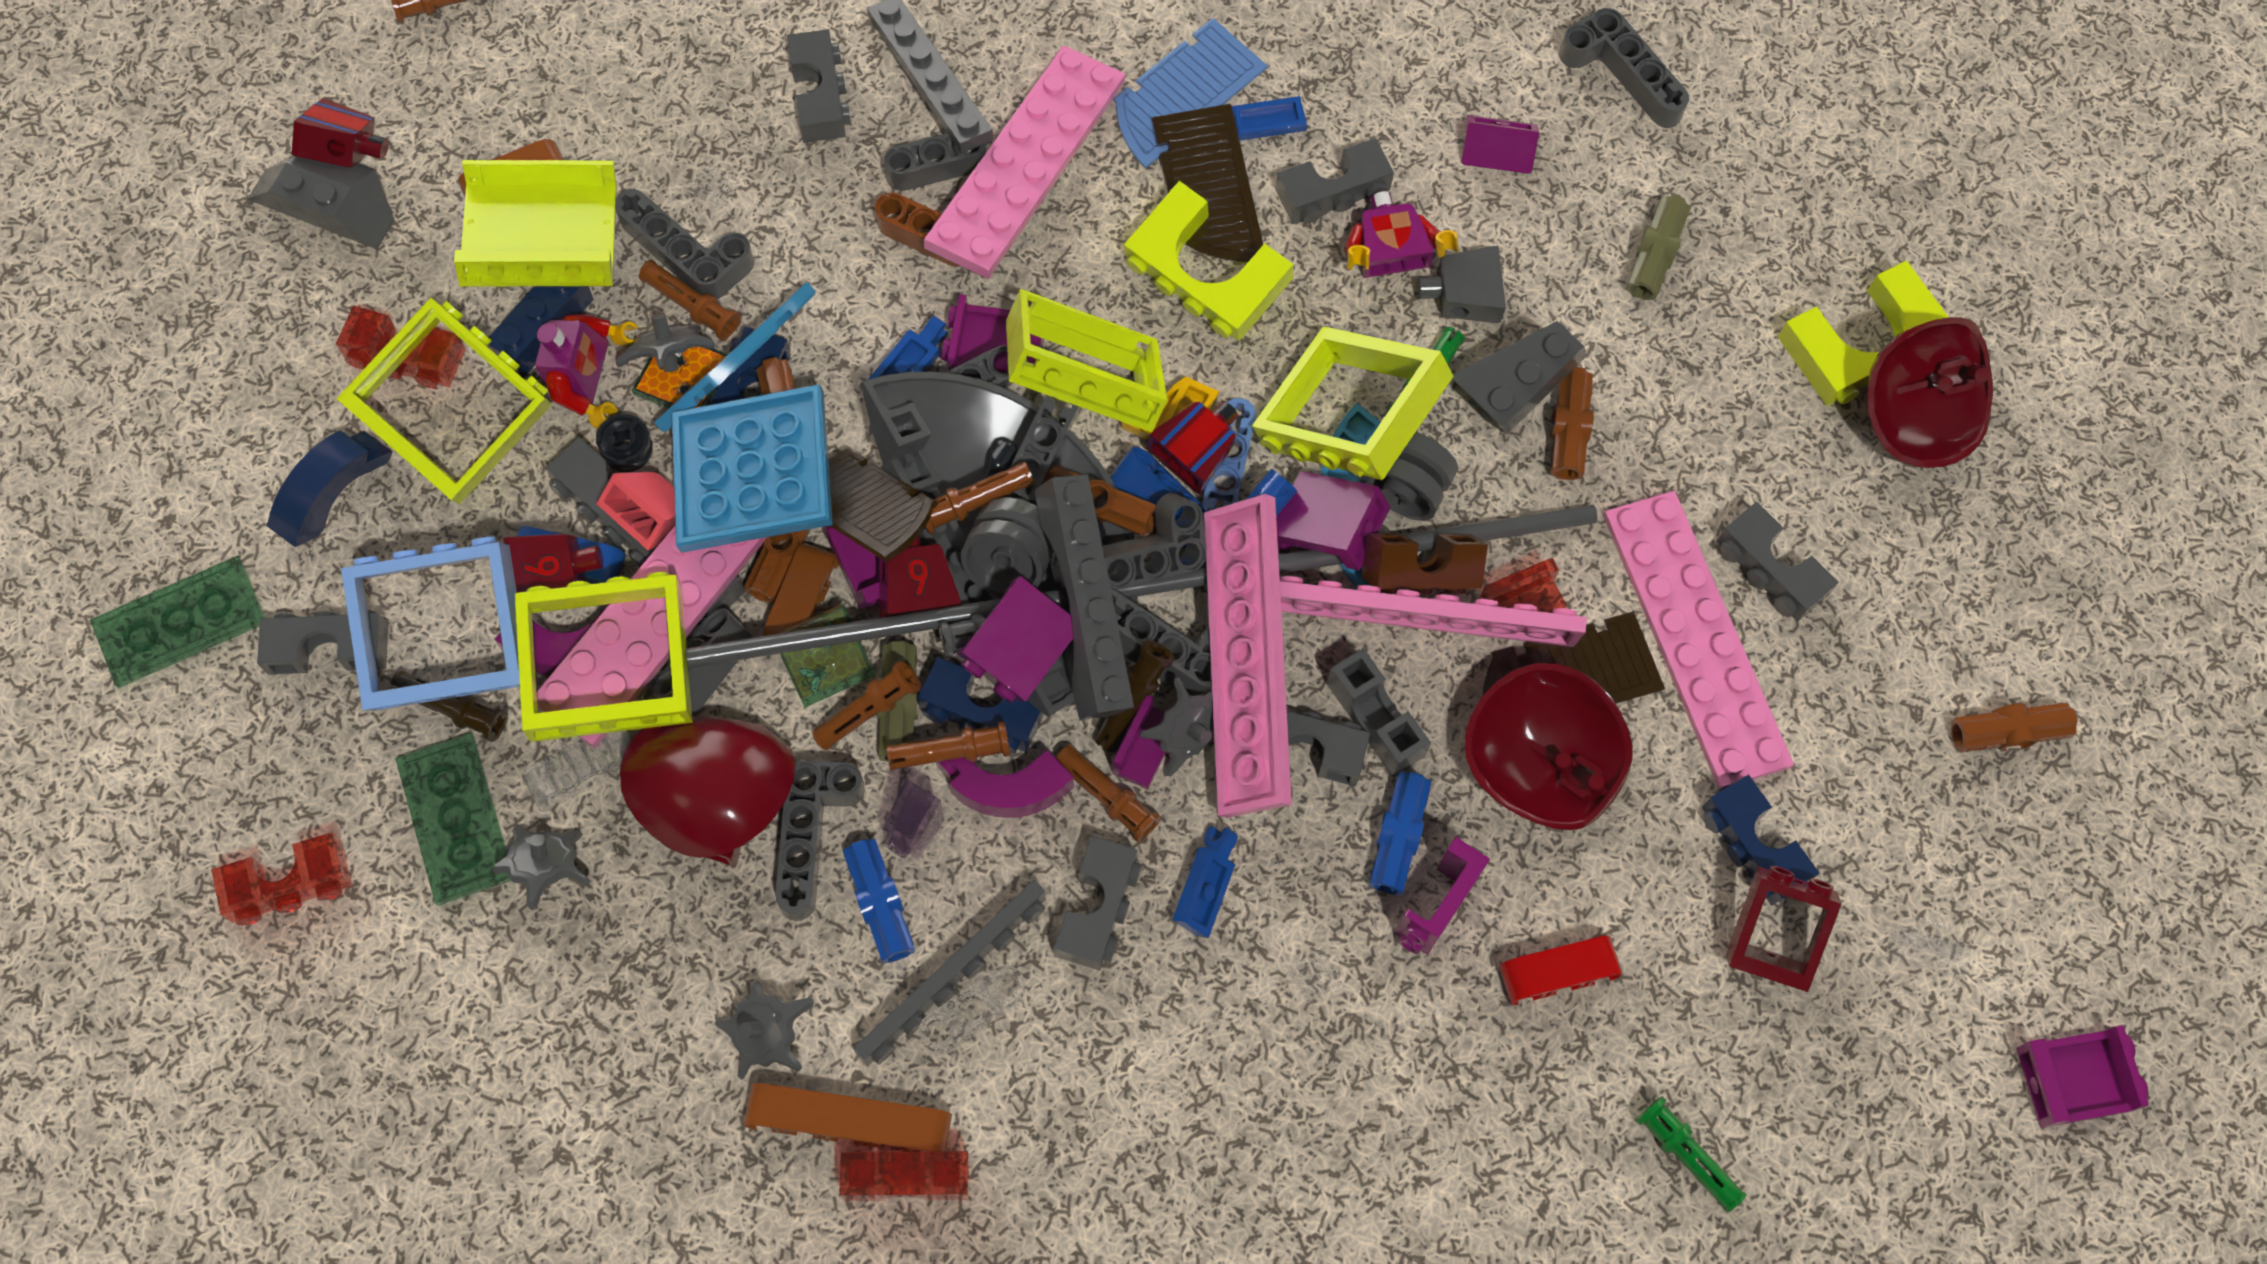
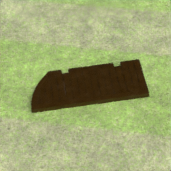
M1231 104L1153 117L1152 123L1157 145H1169L1170 152L1160 154L1168 193L1180 181L1208 201L1209 217L1185 245L1211 257L1249 262L1262 247L1263 240Z
M848 448L828 459L833 525L830 526L886 563L898 556L918 538L929 522L933 509L937 507V501L923 493L913 497L917 493L915 488L873 463L866 466L868 463L867 459Z
M1632 611L1604 619L1607 630L1597 633L1594 623L1587 624L1586 633L1574 647L1524 642L1523 646L1527 653L1517 656L1513 646L1491 652L1493 658L1485 677L1483 695L1496 681L1511 671L1534 663L1560 664L1583 672L1595 680L1612 697L1616 704L1665 690V687L1636 615Z

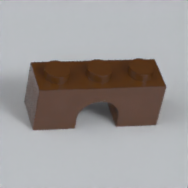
M1367 533L1362 579L1372 586L1381 588V593L1396 594L1398 589H1409L1420 594H1430L1433 589H1444L1450 593L1464 594L1467 592V589H1482L1488 544L1472 534H1436V542L1432 554L1425 561L1418 563L1417 553L1419 544L1404 534Z

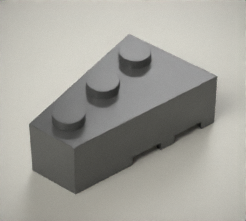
M1556 321L1454 373L1452 381L1483 413L1507 434L1587 357L1584 345L1562 324Z

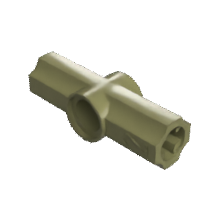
M1673 194L1671 196H1662L1652 218V223L1650 227L1647 226L1641 245L1635 257H1638L1626 287V290L1632 296L1643 300H1655L1659 294L1666 271L1671 268L1682 241L1679 237L1691 209V206L1686 203L1685 198Z
M894 641L883 645L882 678L892 672L893 666L899 661L907 663L917 673L916 645L902 641ZM919 691L915 694L908 693L896 702V707L892 711L877 713L878 720H880L878 749L880 761L890 762L887 756V745L892 746L914 742L915 720H918L917 700Z

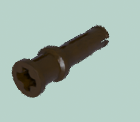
M1144 641L1140 647L1141 655L1134 667L1127 670L1134 708L1115 716H1108L1099 733L1094 738L1098 746L1102 744L1104 739H1107L1102 748L1106 751L1114 752L1117 750L1119 742L1146 696L1156 692L1159 687L1158 679L1165 667H1170L1174 661V655L1171 651L1157 642Z
M399 670L393 676L390 685L393 686L389 690L396 689V687L402 688L430 682L419 679L406 671ZM473 695L419 703V705L451 718L458 728L466 729L468 727L482 733L484 739L490 742L496 741L499 738L508 720L507 710L500 707L493 709L481 704L479 699Z

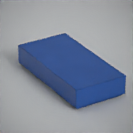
M1300 96L1232 106L1240 141L1307 131V122Z

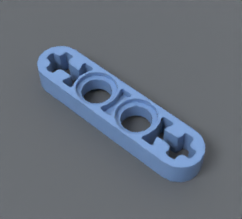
M1234 398L1228 401L1235 410H1243V416L1246 417L1241 420L1239 433L1234 431L1236 434L1234 443L1241 447L1242 453L1235 458L1226 457L1206 486L1202 505L1208 511L1215 509L1217 500L1224 501L1223 506L1238 502L1253 432L1252 425L1255 422L1254 406L1243 398ZM1219 476H1228L1234 481L1235 486L1230 491H1220L1213 482Z

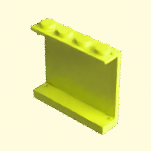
M462 161L466 181L461 250H455L454 256L459 287L613 286L615 199L617 191L614 161Z

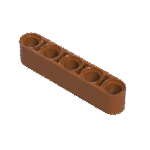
M752 1083L743 1126L756 1130V1126L772 1128L771 1132L794 1136H797V1132L812 1134V1138L835 1142H838V1138L853 1140L855 1145L879 1148V1144L894 1146L896 1151L920 1154V1150L935 1152L936 1157H944L952 1114L934 1108L771 1084Z

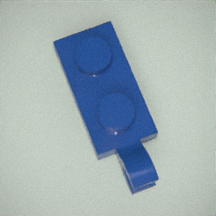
M933 316L919 335L909 329L868 380L884 375L905 372H927L940 356L939 348L936 346L947 334V331L944 330L946 323Z
M1213 826L1207 829L1204 837V843L1207 847L1198 848L1172 921L1192 934L1203 938H1209L1235 867V864L1229 861L1228 858L1236 845L1238 834L1228 827H1224L1222 832Z

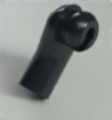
M1006 438L995 442L985 478L1010 469L1018 452L1015 442Z

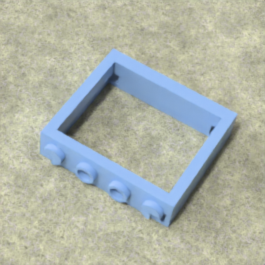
M483 537L471 540V547L457 549L456 543L432 546L433 553L418 555L417 550H405L393 553V560L379 562L377 556L362 557L353 560L354 566L341 568L362 710L377 711L520 687L515 593L517 591L510 546L508 544L496 542L495 537ZM489 558L506 670L380 691L363 579Z

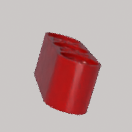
M1609 935L1520 956L1499 965L1511 1005H1519V1000L1532 997L1534 1001L1557 995L1556 991L1571 987L1573 991L1595 985L1594 981L1609 977L1610 981L1623 976Z

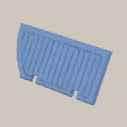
M1214 18L1210 19L1192 34L1198 41L1197 43L1190 46L1186 41H1183L1135 80L1142 87L1136 93L1130 87H1127L1113 98V101L1116 103L1117 119L1123 139L1134 157L1145 169L1160 158L1161 153L1169 150V145H1157L1152 123L1153 117L1224 105L1268 68L1261 59Z

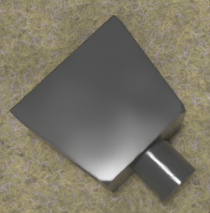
M1490 246L1441 257L1437 277H1419V299H1440L1442 317L1501 323L1506 304L1499 246Z

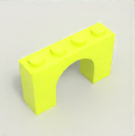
M1178 181L1125 242L1126 263L1135 273L1143 275L1146 272L1154 278L1155 286L1165 295L1171 296L1174 293L1183 300L1182 305L1193 316L1199 317L1202 314L1212 321L1211 327L1217 334L1226 339L1232 336L1239 341L1293 280V263L1264 243L1244 268L1229 280L1219 283H1205L1189 276L1178 262L1179 254L1185 243L1209 217L1208 201Z
M1907 260L1878 274L1867 290L1890 322L1894 337L1913 326L1949 317ZM1817 306L1786 321L1777 336L1826 406L1836 401L1844 405L1860 394L1859 389L1868 385L1870 369L1879 353L1863 352L1843 342Z

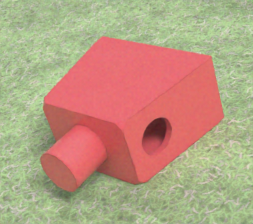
M656 472L613 474L596 503L647 550L658 546L676 525L674 486Z

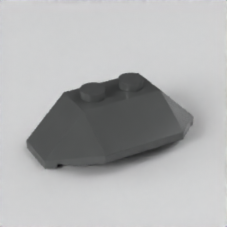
M291 155L265 169L247 198L252 202L376 250L395 221L375 169L359 163L354 167H343Z

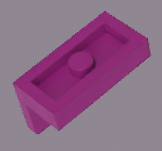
M1467 115L1465 124L1466 136L1461 162L1463 165L1530 174L1533 170L1540 133L1538 125Z
M1150 695L1146 696L1113 760L1112 774L1147 790L1166 754L1159 747L1160 740L1143 739L1139 736L1140 731L1152 728L1163 720L1164 711L1153 707L1154 697Z

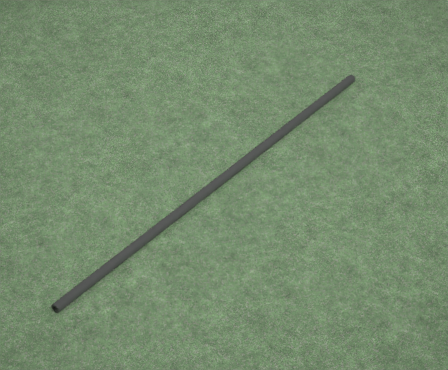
M1588 505L1405 534V536L1419 544V552L1434 549L1436 534H1472L1482 541L1594 524L1597 523L1598 516L1595 506ZM1315 550L1278 555L1279 574L1344 564L1338 555ZM1207 566L1200 567L1193 572L1117 589L1116 591L1127 598L1206 586ZM1058 589L1042 592L1061 608L1070 607L1067 590ZM1001 599L686 648L688 667L693 668L937 629L940 622L946 621L948 624L971 620L972 615L977 614L983 615L986 619Z

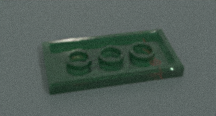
M236 556L92 618L90 622L113 682L119 689L260 627V619H266L242 559Z
M470 733L395 758L435 904L439 906L510 882L508 873L494 874L492 872L494 865L507 856V847L474 734Z

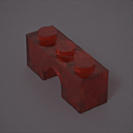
M352 306L336 345L349 365L358 369H364L390 342L397 330L388 315ZM434 328L389 377L401 379L402 375L415 378L417 383L427 388L435 389L437 385L450 388L466 348L455 333Z
M333 832L292 844L295 857L293 869L285 878L279 881H267L263 866L252 857L211 869L220 915L231 923L236 922L237 925L241 926L250 925L262 919L261 914L277 910L279 913H288L300 909L303 901L317 897L318 900L324 901L341 896L342 889L353 886L343 842Z
M841 1152L839 1196L843 1201H886L887 1198L918 1197L927 1200H970L969 1152Z

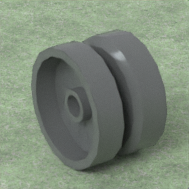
M1415 432L1383 480L1362 475L1360 483L1378 486L1390 505V510L1412 520L1426 521L1434 517L1444 498L1443 492L1449 489L1459 468L1456 459L1446 448L1435 440Z
M1005 497L993 499L981 508L961 550V565L968 577L980 588L994 595L1004 596L1006 593L1004 591L1019 576L1035 588H1038L1054 553V549L1041 527L1038 507L1022 499Z

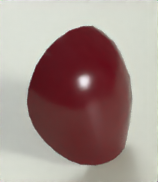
M1947 317L1922 323L1897 334L1877 354L1869 373L1867 410L1877 438L1882 446L1897 460L1922 468L1948 466L1968 457L1980 445L1986 435L1991 419L1993 379L1987 345L1975 322L1962 317Z
M1534 663L1515 669L1496 681L1480 698L1470 716L1465 733V757L1479 785L1494 800L1520 817L1559 830L1571 831L1582 829L1596 821L1609 808L1621 791L1633 760V745L1629 728L1612 697L1595 680L1583 672L1560 664Z
M692 717L693 723L642 729L630 742L623 756L620 768L621 792L627 807L635 819L651 836L671 850L697 858L714 857L728 853L745 845L761 833L775 818L788 798L795 775L796 763L792 749L781 738L764 726L746 720Z

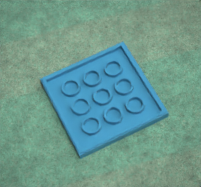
M820 384L672 412L676 547L681 553L833 525L824 391Z

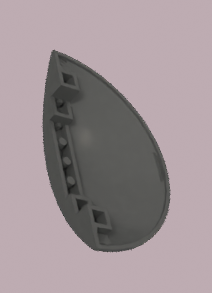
M905 372L884 375L861 383L873 436L884 470L915 488L917 493L913 497L923 493L935 499L945 495L946 489L952 487V489L956 488L958 491L985 479L995 442L1006 438L1015 442L1019 450L1039 409V406L1008 389L980 379L958 374ZM1048 414L1045 415V418L1052 419ZM1053 417V420L1059 423L1061 427L1064 426L1057 418ZM1043 428L1036 434L1035 441L1040 446L1047 447L1054 444L1057 434L1052 429ZM1070 430L1054 465L1080 475L1088 474L1090 479L1103 480L1116 489L1100 461L1085 443ZM1027 462L1026 464L1032 478L1035 480L1039 476L1040 468L1035 463ZM1102 494L1097 496L1094 500V507H1103L1108 501V495ZM1011 496V497H1010V498L1020 499L1019 497H1015V496ZM983 506L968 512V516L961 522L956 519L935 528V533L931 535L925 527L919 535L921 546L940 544L960 597V605L1001 599L1003 597L980 588L968 577L961 565V550ZM1108 522L1103 523L1106 535L1102 546L1135 539L1134 533ZM1116 560L1109 565L1108 574L1115 570ZM1050 561L1037 588L1040 592L1059 589L1053 577ZM1138 597L1128 598L1137 604ZM1070 607L1062 608L1071 615ZM1073 639L1027 699L1047 717L1075 701L1072 687Z

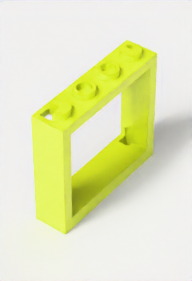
M1020 288L1006 319L1009 382L1152 433L1168 401L1158 340ZM1028 300L1032 301L1031 307H1028ZM1030 334L1133 371L1135 382L1032 345ZM1139 341L1148 344L1145 353L1143 349L1136 347ZM1027 356L1036 358L1035 363L1027 362Z
M430 298L336 399L450 500L460 504L552 404L544 397L548 390L534 377L530 376L525 381L515 371L520 365L504 351L498 356L487 346L492 340L475 325L470 330L466 329L459 322L463 315L446 301L440 306L434 299ZM440 321L532 401L458 482L366 402Z
M1323 326L1253 423L1252 428L1260 439V445L1271 450L1274 455L1280 453L1292 456L1300 462L1311 461L1322 464L1330 470H1336L1337 468L1352 472L1360 478L1364 475L1383 480L1454 376L1441 351ZM1334 363L1410 379L1365 445L1290 426Z
M655 572L648 574L647 578L632 580L627 577H613L608 579L606 583L598 584L576 581L567 584V587L550 589L546 586H534L528 588L527 592L515 593L522 731L530 742L693 723L686 656L682 587L676 574L670 575L666 572ZM666 598L673 697L538 713L532 613Z

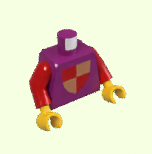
M1386 191L1378 192L1370 197L1372 209L1362 212L1360 223L1352 227L1344 247L1348 259L1347 269L1352 270L1353 265H1361L1363 278L1429 268L1434 255V249L1437 250L1438 257L1445 256V250L1447 249L1454 250L1455 252L1459 251L1458 235L1456 232L1438 230L1423 215L1417 214L1412 204L1393 205L1391 194Z
M588 314L566 315L562 320H550L542 325L537 332V338L541 344L535 366L537 372L547 385L551 400L581 416L587 414L591 425L599 429L601 424L607 420L604 413L614 415L618 412L617 407L610 402H605L597 407L593 405L609 344L606 337L607 335L610 336L615 345L632 344L634 340L628 339L624 334V330L633 331L638 329V326L630 321L613 326L610 325L609 320Z

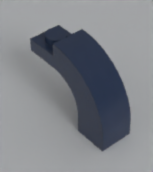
M340 430L325 438L298 462L285 479L271 507L267 527L294 547L318 537L324 531L328 513L343 489L356 478L384 466L390 460L392 451L365 431L349 437Z

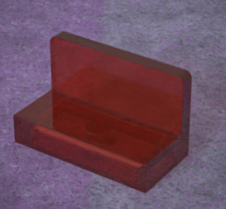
M1553 557L1484 586L1479 598L1494 600L1498 602V607L1513 609L1515 604H1530L1537 606V611L1553 613V609H1566L1567 607L1554 582L1559 568Z

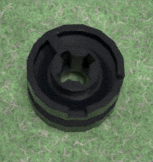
M618 414L608 418L597 431L596 444L602 458L606 460L607 465L615 471L633 472L639 470L648 463L653 454V442L647 427L638 417L630 414ZM624 440H630L632 443L619 446L620 442Z

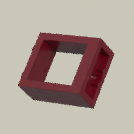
M1758 866L1727 949L1726 957L1729 967L1809 992L1842 905L1837 891H1834V887L1831 884L1819 879L1812 878L1809 882L1794 878V874L1791 871L1782 867L1771 866L1770 869ZM1768 891L1823 908L1803 962L1748 945Z

